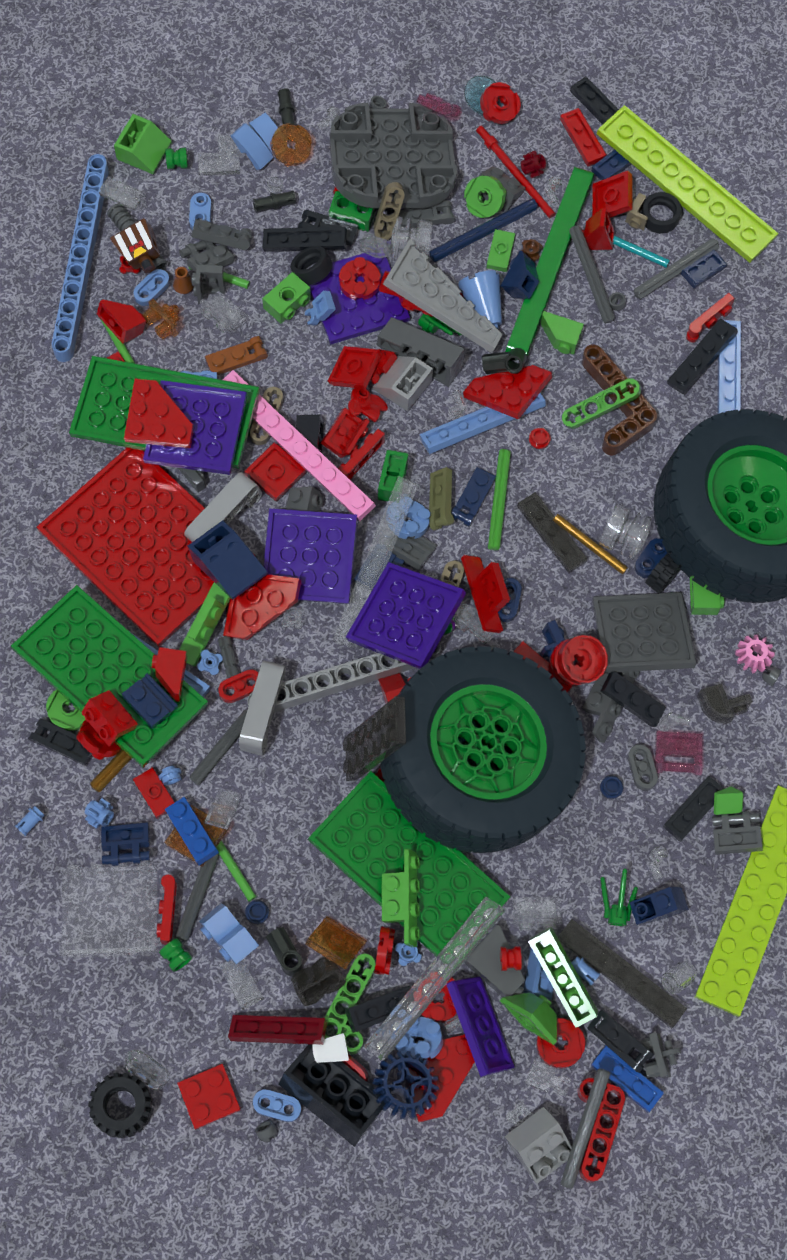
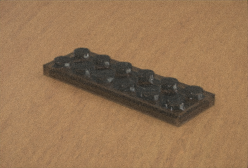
M395 696L344 738L343 750L346 751V760L343 764V771L346 773V781H356L406 744L405 697Z

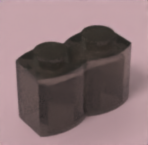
M333 955L320 958L312 967L298 971L291 978L295 992L304 1006L315 1004L325 994L339 990L346 983Z

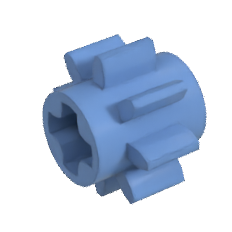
M103 798L99 802L92 800L85 808V815H87L85 820L96 829L99 825L105 827L113 819L114 812L111 811L113 806Z

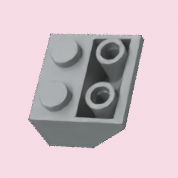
M397 356L398 358L388 372L384 373L373 386V390L408 411L432 381L433 368L416 357Z
M544 1107L504 1136L512 1151L536 1184L568 1161L572 1149L560 1124Z

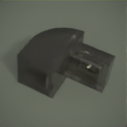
M722 683L701 689L697 695L704 714L710 720L720 724L731 723L735 717L734 713L735 715H740L747 712V708L753 702L750 694L728 700Z

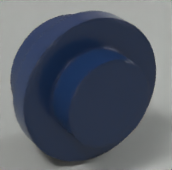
M607 776L600 784V791L606 798H618L623 792V783L615 776Z
M260 900L250 902L245 910L246 918L253 924L264 923L269 916L268 906Z

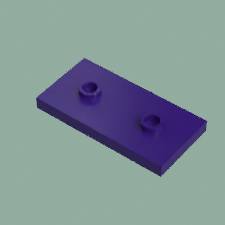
M481 977L455 980L447 983L448 991L480 1077L513 1069V1061Z

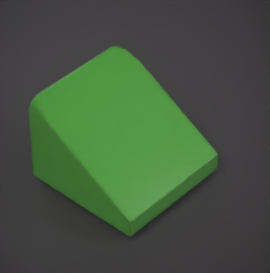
M730 786L714 793V814L742 812V791Z

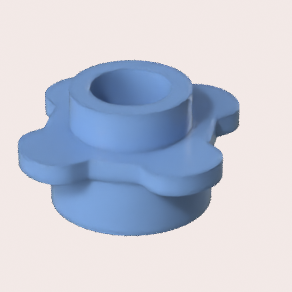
M203 650L201 652L202 658L197 664L198 670L216 675L219 672V663L223 660L221 654H212L209 650Z
M398 943L395 946V951L399 954L398 962L401 966H406L410 962H420L421 954L418 953L417 947H410L404 943Z

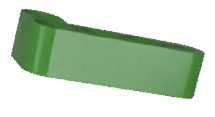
M369 954L357 956L324 1017L327 1021V1026L334 1025L337 1027L338 1032L336 1035L344 1034L345 1041L350 1036L358 1038L359 1044L357 1047L349 1048L346 1045L347 1052L351 1055L360 1052L363 1047V1037L359 1031L352 1033L350 1026L347 1025L349 1022L347 1015H340L335 1009L337 1005L342 1003L348 1007L359 1003L375 972V960ZM367 961L369 962L370 970L366 968L362 978L358 976L361 970L359 963L364 964ZM349 983H358L360 990L357 993H350L347 990Z

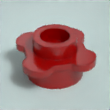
M123 255L120 257L121 267L119 270L122 274L127 272L137 274L140 272V268L134 269L131 265L129 266Z

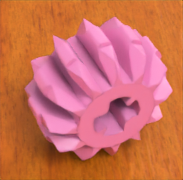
M757 634L754 635L753 639L746 636L744 642L740 641L738 643L739 649L736 650L735 655L739 657L737 664H745L743 670L751 667L753 674L757 669L763 672L766 666L770 667L772 664L771 659H773L775 653L770 651L773 647L772 644H765L766 637L759 640ZM753 651L758 653L757 656L752 654Z

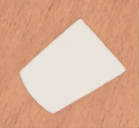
M344 1034L324 1039L323 1045L313 1044L315 1061L317 1063L348 1061L349 1057Z

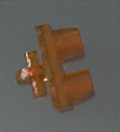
M154 299L148 302L149 308L142 314L146 323L150 326L157 320L160 322L154 329L161 340L169 335L176 337L179 334L176 330V322L180 320L178 316L179 307L177 305L169 306L168 304H164L161 307Z

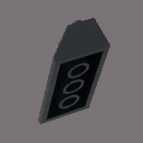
M313 1044L307 1045L284 1072L278 1084L354 1147L383 1111V1106L386 1104L384 1101L377 1103L376 1100L381 1095L373 1094L374 1087L342 1061L317 1063L313 1055Z

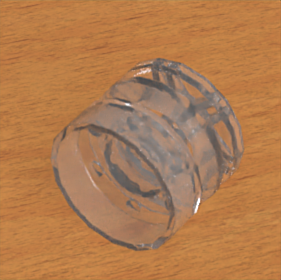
M397 216L391 237L393 261H397L399 253L403 251L409 239L415 243L414 247L420 253L424 252L429 257L433 220L419 219L417 227L413 228L410 217L407 218V224L404 227L403 217Z
M617 503L608 520L599 545L613 551L616 545L620 543L622 544L620 555L623 556L629 547L631 552L628 558L634 560L647 540L652 518L647 516L642 525L639 523L642 514L638 513L633 520H630L631 509Z

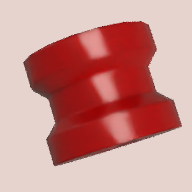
M514 946L513 949L500 947L501 971H507L509 968H514L516 971L521 970L520 946Z

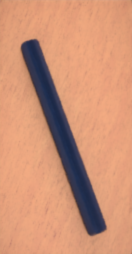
M529 199L430 250L429 256L433 262H437L495 232V229L498 230L537 210L538 204L535 199Z

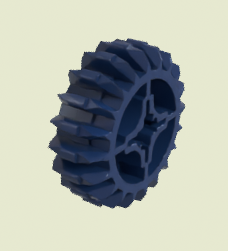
M401 1051L396 1053V1057L390 1054L387 1057V1062L382 1060L379 1064L381 1069L377 1068L374 1072L379 1078H374L372 1083L379 1087L374 1088L373 1094L381 1095L376 1100L377 1103L384 1101L386 1104L382 1108L383 1111L388 1110L390 1107L392 1109L391 1116L393 1117L397 1112H400V1119H404L407 1113L410 1119L416 1117V1112L421 1116L425 1113L424 1108L429 1110L432 1107L430 1101H435L437 1098L432 1092H437L439 1086L432 1083L436 1082L438 1077L430 1075L435 1069L434 1067L427 1069L426 1065L429 1061L425 1059L421 1063L419 1061L420 1054H416L415 1059L411 1058L410 1051L406 1052L405 1058ZM394 1068H398L397 1081L387 1085L389 1072ZM408 1068L416 1071L419 1076H413ZM404 1080L411 1085L407 1090L400 1085ZM424 1086L421 1100L414 1103V1089ZM396 1093L400 1095L405 1103L396 1100L391 1094Z

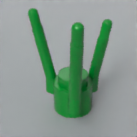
M423 314L418 321V325L422 327L421 330L427 333L431 332L433 334L438 329H441L449 335H452L453 332L462 335L434 316L431 317Z
M627 869L622 871L618 905H612V909L609 907L605 878H600L605 909L604 918L608 919L609 925L627 926V921H630L632 911L630 903H628L627 909L626 906H623ZM637 887L633 888L629 902L635 900L638 891Z

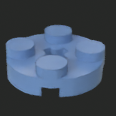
M402 497L399 501L393 502L388 507L385 520L387 521L388 530L395 536L402 539L415 536L414 539L426 533L430 512L423 505L411 500L409 497ZM404 517L411 518V520H408L406 522L404 521Z
M407 1017L395 1033L394 1044L398 1052L401 1051L404 1058L407 1051L411 1052V1058L415 1059L416 1054H420L419 1061L421 1063L423 1059L434 1058L443 1046L440 1025L426 1017ZM417 1037H422L424 1039L423 1041H418V1043H415L414 1039Z

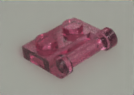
M427 93L426 96L419 94L416 101L443 115L458 117L461 114L460 106L451 105L447 102L442 103L443 98L434 94Z
M657 731L655 734V768L657 773H662L663 771L687 772L701 776L702 734ZM663 756L694 758V764L663 762Z

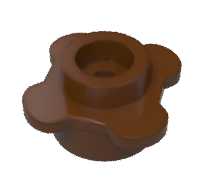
M533 239L524 240L521 251L533 261H537L540 257L539 251L542 250V244Z

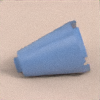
M495 270L475 273V277L470 280L468 276L460 280L458 286L465 300H470L475 305L474 309L480 316H485L499 329L498 326L502 324L499 273H496Z

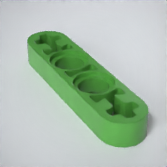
M626 379L566 409L562 414V421L570 429L578 428L636 399L641 394V386L635 379ZM630 384L635 387L633 394H630L629 391L625 392ZM617 390H621L623 396L625 397L624 399H621V395ZM611 393L616 394V402L614 404H607L605 401L606 396ZM591 403L597 404L598 407L594 414L586 412V407ZM579 409L582 410L583 414L586 416L585 418H583L581 415H579V414H581V413L578 411ZM570 414L577 416L575 418L576 422L567 421L570 419Z

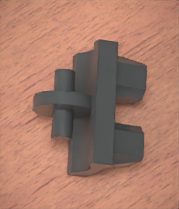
M656 1032L651 1033L649 1038L640 1041L654 1052L656 1062L644 1064L647 1077L669 1078L671 1074L666 1057L669 1059L670 1066L676 1065L675 1055L680 1054L681 1049H673L671 1040L664 1041L666 1051H664L660 1034Z

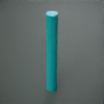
M614 236V245L667 268L670 260Z

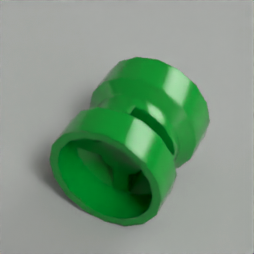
M186 147L179 148L176 152L172 148L165 149L167 170L174 169L175 165L181 169L188 168Z
M179 938L166 944L159 952L163 959L170 961L169 967L173 972L180 970L192 960L191 954L182 948L183 944Z

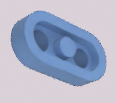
M197 193L190 200L189 223L192 230L195 219L202 218V220L211 221V199L205 193Z
M156 269L135 287L134 298L139 305L148 306L152 304L169 287L170 280L167 272Z
M265 1089L257 1092L253 1098L254 1109L260 1115L284 1122H293L301 1114V1105L294 1097ZM265 1098L270 1100V1105L266 1108L261 1106V1101ZM287 1105L293 1106V1113L286 1114L284 1112Z

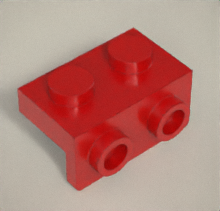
M343 408L321 444L340 458L347 455L351 456L352 452L358 447L356 444L358 439L363 438L369 429L367 425L370 420L367 418L361 420L357 416H352L347 408Z
M110 690L89 699L82 710V715L86 721L90 723L108 746H112L118 737L134 730L138 725Z

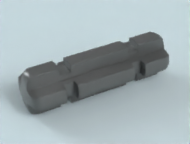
M228 636L219 638L218 642L228 679L239 674L236 667L237 664L231 639Z

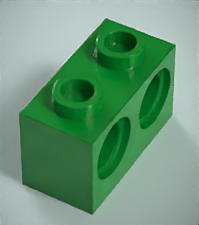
M335 191L329 209V216L358 224L359 230L369 232L375 208L357 205L346 199L339 191Z
M392 450L386 451L378 486V500L388 502L400 500L408 466V453Z

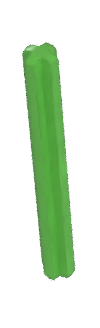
M500 449L498 455L488 549L495 551L500 549L511 454L510 450Z

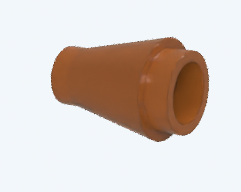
M178 267L175 270L173 288L180 294H187L194 287L192 286V278L185 267Z

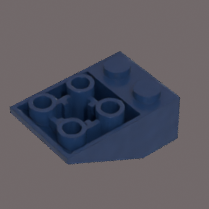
M223 520L187 546L193 562L232 600L268 574L242 539Z

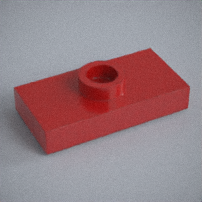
M153 767L133 779L156 819L166 814L165 809L175 803L162 781L159 780Z

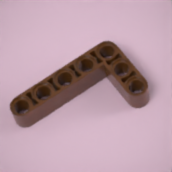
M591 344L585 348L582 365L603 390L628 379L601 347ZM630 384L625 392L629 391L630 394H633L635 387ZM617 390L621 395V399H624L625 397L621 390ZM613 393L608 394V396L615 403L617 400V395ZM642 394L630 401L635 403L636 406H631L628 402L618 407L627 418L605 433L602 450L607 455L614 456L653 429L657 419V412ZM642 418H647V419H649L650 421H649V422H646V421L642 420ZM630 429L634 433H628L625 430ZM608 441H615L617 444L612 445Z

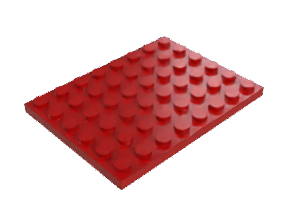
M127 447L36 528L145 635L160 647L200 610L214 583L193 562L187 547L192 542L184 536L187 527L205 508L159 465L144 463L143 450Z

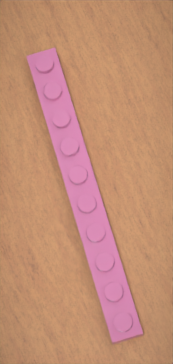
M234 370L223 379L224 381L249 385ZM260 395L258 396L252 419L350 513L356 514L358 520L361 521L376 507L375 503L264 398Z

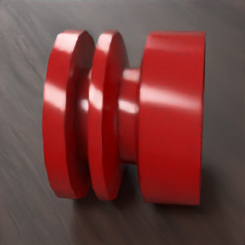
M580 635L561 641L554 647L550 658V666L555 677L560 682L572 686L596 681L604 674L608 662V655L602 643L598 639L587 635ZM575 658H576L578 662H576L575 665H574V664H573V661H574Z

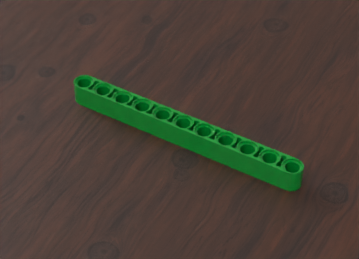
M577 167L573 169L536 267L539 283L530 299H524L505 352H509L513 348H521L528 356L540 324L539 321H541L543 311L546 308L545 304L548 302L572 238L570 228L576 226L577 219H579L592 184L593 172Z

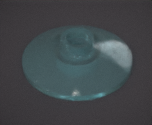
M480 75L471 78L467 82L464 96L467 104L473 111L483 115L479 96L491 84L496 83L493 79ZM498 99L497 104L499 106H501L500 99Z

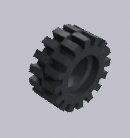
M671 553L666 554L645 581L658 594L666 589L680 572L682 566L681 564L678 566L670 557Z

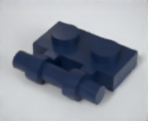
M148 822L101 827L102 851H111V855L102 856V864L120 866V863L133 862V864H140L141 861L150 860L149 851L140 852V848L150 847ZM132 849V853L119 854V850Z

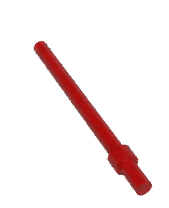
M482 125L479 126L476 132L485 141V146L492 150L516 180L526 187V192L532 199H535L549 219L554 217L556 213L501 149L497 139L493 135L490 136Z

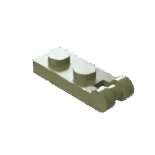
M447 467L430 473L429 526L434 531L441 529L442 525L448 526L454 522L453 515L451 514L452 470Z

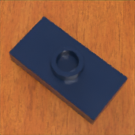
M713 249L683 269L681 275L694 289L725 269L727 263Z

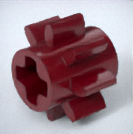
M535 150L523 155L524 160L521 161V169L525 175L530 174V177L534 178L544 173L543 169L546 168V160L542 154L537 155Z

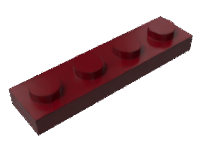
M233 1015L228 1038L230 1041L323 1045L327 1021L325 1018Z

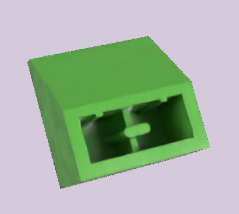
M132 114L114 144L116 158L126 164L154 174L166 154L165 149L170 147L172 141L152 121Z

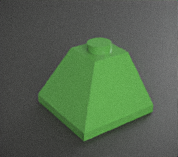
M530 992L502 997L500 1002L523 1028L555 1045L557 1042V1014L550 1007L552 1003L543 995L537 997Z

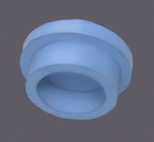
M169 766L162 769V773L158 777L159 780L163 781L164 785H171L181 780L180 775L182 772L180 768Z

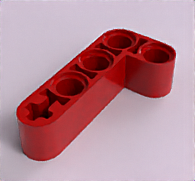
M587 1078L578 1086V1097L586 1103L589 1096L585 1095L583 1087L586 1084L593 1085L594 1078ZM609 1083L606 1085L579 1168L581 1178L590 1183L599 1180L604 1173L625 1102L623 1090ZM613 1092L618 1096L619 1101L617 1105H612L607 1101L608 1093ZM601 1116H607L611 1119V1128L605 1129L600 1125ZM594 1140H601L604 1143L605 1149L603 1153H597L593 1149ZM594 1158H601L602 1161L597 1160L594 1165V1170L597 1171V1174H593L590 1177L586 1167L591 1166Z

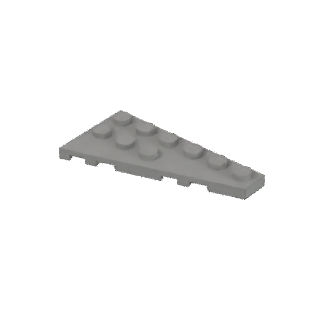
M409 239L383 285L492 353L502 333L485 316H480L474 309L475 305L470 300L466 301L460 295L461 291L439 268H434L427 260L429 257L424 252L420 253L414 247L415 243Z

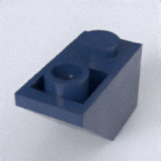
M519 251L500 286L512 298L530 299L539 283L535 263L523 251Z
M668 887L629 902L636 925L669 918L689 910L681 887Z

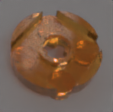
M291 123L283 124L277 128L270 141L273 155L287 167L303 163L310 155L312 144L308 131L300 125H290ZM287 140L296 143L295 149L288 148Z

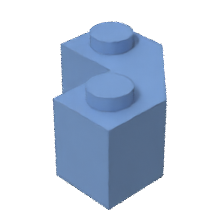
M222 903L199 921L203 926L200 931L208 940L212 938L221 948L219 950L220 954L227 962L231 960L238 964L259 946L247 929L239 924L229 909Z

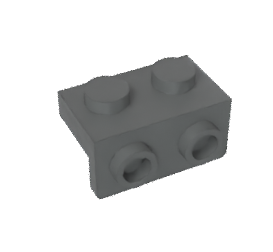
M493 166L480 175L495 177L506 189L505 203L502 208L505 211L510 209L513 200L520 197L526 188L518 180L510 178L501 169ZM487 192L481 193L483 197L489 199Z
M197 264L196 273H192V286H194V296H197L198 304H203L204 293L225 294L223 266Z
M312 486L290 488L286 510L320 512L323 504V495Z

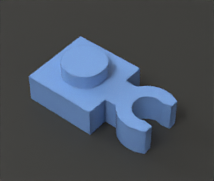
M323 290L312 301L313 308L305 311V316H311L310 321L307 323L308 325H317L319 321H324L336 310L330 291Z

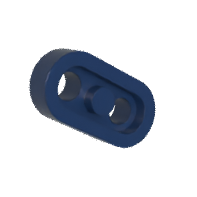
M656 538L651 540L635 563V571L640 577L647 578L660 560L668 554L662 544L663 539ZM660 546L662 550L658 551L655 547ZM643 563H649L650 567H645Z
M514 578L504 579L506 588L512 589L514 593L509 594L510 601L498 611L500 621L510 622L517 615L522 587L519 581ZM503 609H508V610L510 611V613H509V614H503V613H502V610H503Z

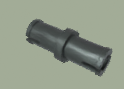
M286 88L280 89L277 93L280 104L278 111L282 117V128L284 131L294 130L293 113L295 110L291 103L290 90Z
M293 190L280 194L271 193L270 196L253 199V206L255 212L271 208L276 210L280 206L296 204V200H294L296 198Z

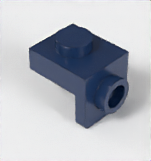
M556 620L547 622L542 630L548 644L540 652V656L543 658L548 656L551 658L554 647L561 641H564V632L561 627H558Z

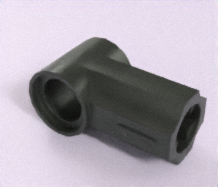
M513 348L509 352L484 354L482 356L483 371L485 374L499 372L518 373L523 368L527 355L521 348ZM511 358L518 359L520 363H514Z
M281 927L271 931L266 936V939L278 959L283 972L288 976L298 975L303 969L302 958L285 928ZM288 959H296L298 961L297 966L293 968L287 967L285 963Z

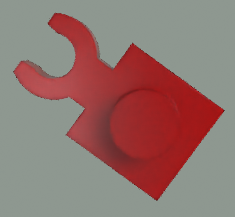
M379 349L382 356L370 379L373 384L379 381L381 373L386 374L398 358L394 352Z

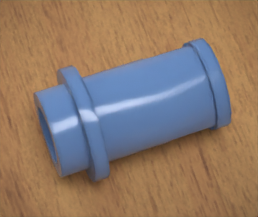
M36 806L32 809L29 808V812L15 825L25 836L39 821L42 822V818L45 816Z
M576 956L572 961V965L577 974L591 986L600 973L585 963L583 957L580 959Z

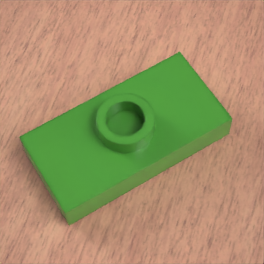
M495 229L486 268L507 272L515 233Z

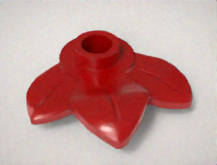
M354 388L351 391L348 409L352 416L363 413L372 421L377 422L380 411L388 409L386 402L381 397L370 394L367 389Z

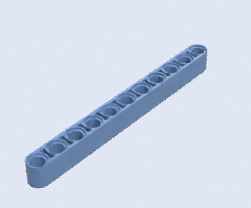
M100 154L92 155L88 160L52 339L54 355L60 362L70 361L74 355L109 176L106 158Z

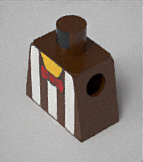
M145 218L110 238L134 269L141 267L144 273H150L155 270L152 260L159 257L160 252L153 228Z

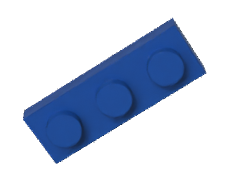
M185 797L165 809L199 866L219 853Z
M608 1046L604 1047L591 1064L595 1070L602 1068L609 1071L610 1076L608 1080L621 1088L624 1094L647 1113L652 1110L664 1094L663 1091L641 1073L631 1068Z

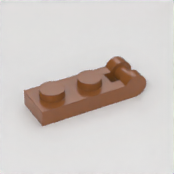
M255 336L247 342L206 355L205 360L209 370L220 375L266 359L268 354L266 349L262 347L261 337ZM249 350H255L253 354H249Z

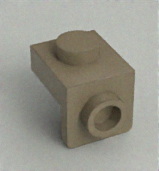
M641 193L637 195L635 200L632 199V210L628 211L625 222L635 229L644 230L648 217L640 213L646 200V196Z

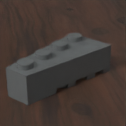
M391 317L377 336V346L386 351L394 352L396 356L418 358L433 368L432 378L447 387L451 385L462 369L464 348L406 324L401 320Z

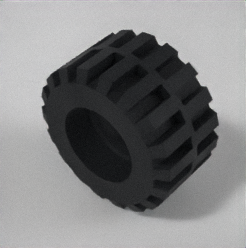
M113 1073V1076H105L101 1083L98 1082L95 1085L97 1088L90 1094L92 1098L88 1103V1107H90L89 1114L94 1121L93 1123L102 1132L111 1137H132L136 1132L140 1133L143 1130V1126L145 1124L148 1125L149 1117L153 1113V1099L149 1089L138 1077L132 1076L129 1073ZM119 1091H127L135 1099L134 1111L123 1120L113 1119L107 1111L109 1099Z

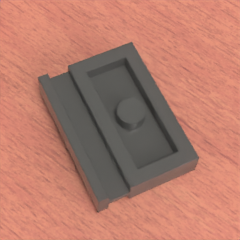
M391 533L384 541L382 547L395 554L399 559H403L405 563L420 570L432 552L435 551L437 545L422 536L414 539L415 536L402 539Z

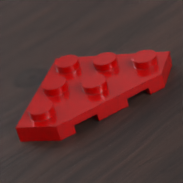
M531 365L523 367L520 372L515 374L500 372L477 377L463 391V395L468 400L519 419L552 379V372Z
M135 379L124 435L125 442L191 448L194 427L189 419L157 381Z
M267 574L232 600L230 598L223 636L242 640L251 638L298 602L302 580Z
M465 1034L443 1039V1046L438 1055L432 1059L431 1057L427 1058L429 1062L426 1068L434 1067L435 1070L430 1075L438 1077V1080L432 1084L439 1086V1090L432 1092L437 1098L435 1101H430L432 1107L429 1110L424 1108L425 1113L421 1116L416 1112L418 1123L441 1118L475 1063ZM408 1068L413 1076H419L416 1071ZM424 1086L414 1089V1103L421 1100Z

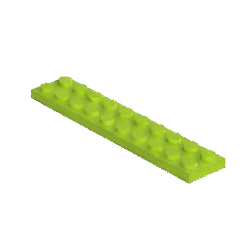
M625 105L597 130L596 134L663 191L676 197L681 206L749 263L777 237L778 233Z
M779 785L775 789L760 827L763 851L750 853L694 998L737 1017L742 1013L787 894V789Z

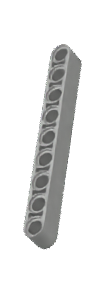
M440 642L436 647V652L432 654L429 662L440 656ZM376 653L282 683L279 694L285 695L286 698L282 701H277L274 713L416 667ZM390 660L393 662V665L385 667L382 662ZM363 667H369L372 669V671L368 674H365L361 672V669ZM341 674H348L350 679L344 681L339 676ZM321 680H325L329 682V685L326 687H320L317 685V683ZM299 687H304L307 689V692L298 694L296 690ZM253 692L248 696V699H247L248 707H249L250 700H251V697H252Z

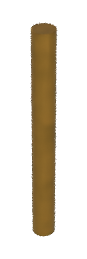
M559 514L552 520L621 574L628 568Z

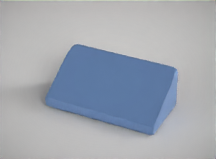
M531 948L523 993L530 992L537 997L543 995L548 1000H552L553 986Z

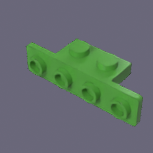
M215 582L179 649L187 651L186 663L191 666H196L201 652L205 649L230 600V597Z
M404 849V872L382 874V922H404V944L410 947H417V941L420 939V930L417 926V917L420 915V906L417 902V893L420 891L417 869L420 867V859L413 850Z

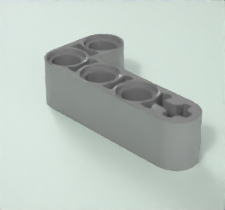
M243 472L238 473L187 527L184 536L193 542L222 520L228 525L245 505L248 508H252L254 506L253 503H257L260 500L262 492L259 486Z
M263 660L239 738L241 751L260 756L264 755V748H266L268 742V730L284 679L286 666Z

